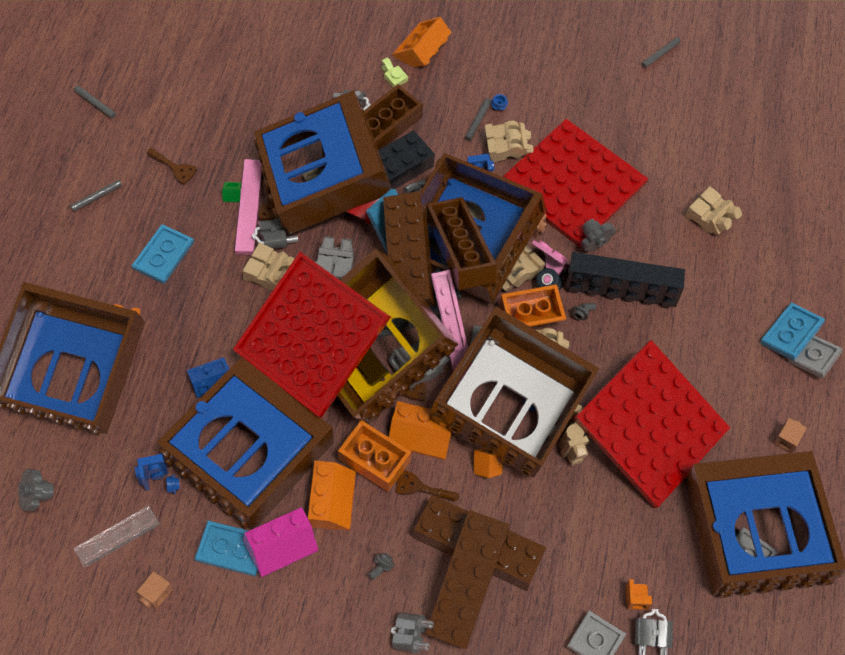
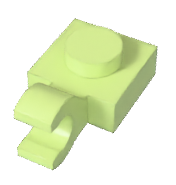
M389 58L382 60L384 65L381 68L386 72L384 73V78L393 88L397 84L402 85L408 81V76L399 66L394 68Z

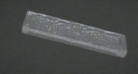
M147 506L75 547L74 550L85 568L160 524L150 506Z

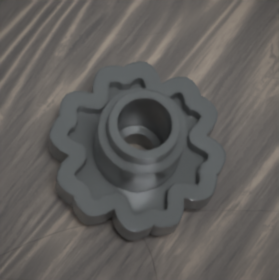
M590 219L582 226L586 238L582 240L581 246L587 253L595 251L615 235L616 229L610 223L600 225L598 221Z
M26 469L22 474V481L19 482V505L21 510L35 511L39 507V501L50 500L53 497L54 486L52 483L42 480L39 470Z

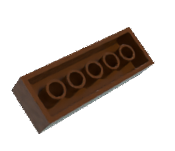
M399 84L364 110L378 150L391 143L421 119L423 115V104ZM322 146V156L325 157L326 155Z
M421 191L383 197L388 257H390L429 307L435 306L433 283L430 275L432 274L425 199Z
M463 197L428 203L427 222L451 271L458 290L496 283V262Z
M431 495L414 529L413 538L453 556L468 511ZM509 530L493 576L528 591L546 547Z
M469 509L430 621L434 622V627L432 629L427 628L425 634L464 649L469 647L507 538L510 524Z

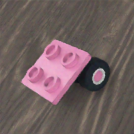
M533 240L532 244L545 253L546 269L541 270L537 275L538 286L545 287L557 284L558 290H560L563 286V279L560 273L565 267L568 269L569 265L566 263L568 259L556 250L552 253L553 249L540 240L538 243Z

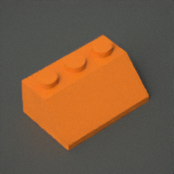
M441 17L419 22L392 55L414 68L424 67L430 62L429 59L439 51L438 48L447 42V37L452 32Z
M557 284L501 294L499 301L500 309L530 327L566 321Z
M397 401L389 438L413 453L445 460L453 432L449 426L436 422L430 415L431 409Z
M314 461L308 520L312 528L350 531L356 471L335 462Z

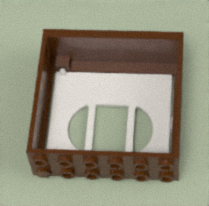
M495 306L434 401L430 415L436 422L448 425L454 433H461L466 436L469 442L484 447L487 453L502 458L505 464L520 469L523 475L534 478L549 456L599 368ZM485 340H487L486 343L484 344V346L482 347V349L480 350L479 354L477 355V357H476L475 360L473 361L472 365L470 366V368H469L468 371L466 372L465 376L463 377V379H462L461 382L459 383L458 387L456 388V390H455L454 393L452 394L451 398L449 399V401H448L447 403H445V402L447 401L448 397L450 396V394L452 393V391L454 390L455 386L457 385V383H458L459 380L461 379L462 375L464 374V372H465L466 369L468 368L469 364L471 363V361H472L473 358L475 357L476 353L478 352V350H479L480 347L482 346L483 342H484ZM497 382L477 417H474L470 407L472 393L484 383ZM503 386H506L527 400L505 436L481 422ZM575 393L566 410L564 411L562 417L560 418L559 422L555 426L556 421L561 415L563 409L565 408L572 394ZM533 404L538 414L536 429L524 439L512 440L511 437ZM550 436L546 444L544 445L542 451L540 452L539 456L535 458L543 443L545 442L546 438Z

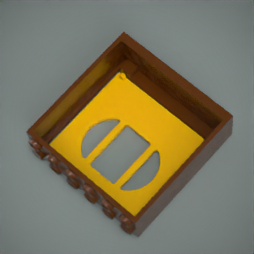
M376 248L340 280L391 316L386 325L411 356V359L392 376L388 373L385 376V381H379L375 386L370 383L358 366L349 377V383H345L338 393V397L354 418L367 422L376 420L381 411L391 407L395 403L394 400L406 394L412 384L421 381L427 371L436 368L440 364V360L452 354L458 345L453 336L390 257ZM392 319H405L415 326L420 340L417 353L393 324Z

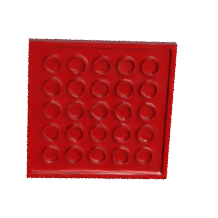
M565 119L533 148V153H528L503 176L508 180L542 193L546 208L545 215H547L546 222L578 247H581L582 240L586 238L582 226L587 221L594 219L600 225L605 224L649 179L568 119Z
M299 252L233 350L314 414L322 418L391 316L308 256Z
M652 340L648 341L573 417L654 508H658L685 479L693 464H698L730 429L729 425Z

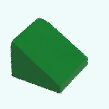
M224 182L222 189L223 202H240L241 182Z

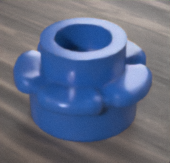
M502 94L495 95L491 100L492 107L496 110H504L508 105L506 96Z
M173 474V476H167V493L176 494L175 490H180L179 478H175V474Z

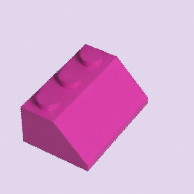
M302 507L244 533L243 542L261 578L318 552L312 526Z

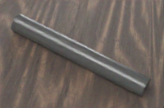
M676 37L641 63L642 67H648L681 42L680 38Z
M78 85L75 86L74 91L107 116L112 119L116 116L113 110Z
M486 98L465 136V140L471 141L491 103L490 99Z
M117 180L70 205V207L75 212L121 187L122 184Z

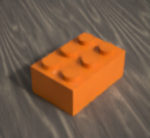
M362 420L338 450V460L387 492L390 491L411 462L412 455L410 450Z

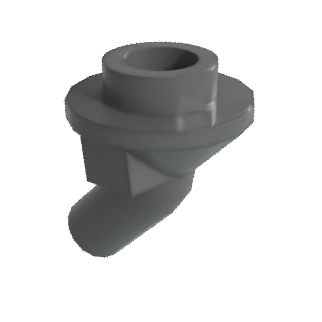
M420 180L417 183H411L405 186L403 191L404 193L417 192L424 187L426 181Z
M584 303L580 306H573L571 308L573 317L577 320L588 319V311L596 310V304Z
M386 553L377 554L374 562L378 566L368 573V577L373 581L384 570L390 572L395 566L393 557Z

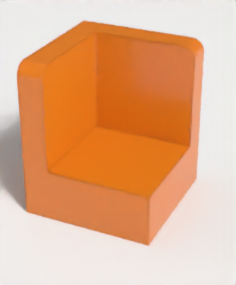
M484 448L474 450V474L486 478L502 474V458L487 453Z
M629 579L626 584L627 610H649L652 605V596H648V586L646 584H634V579Z

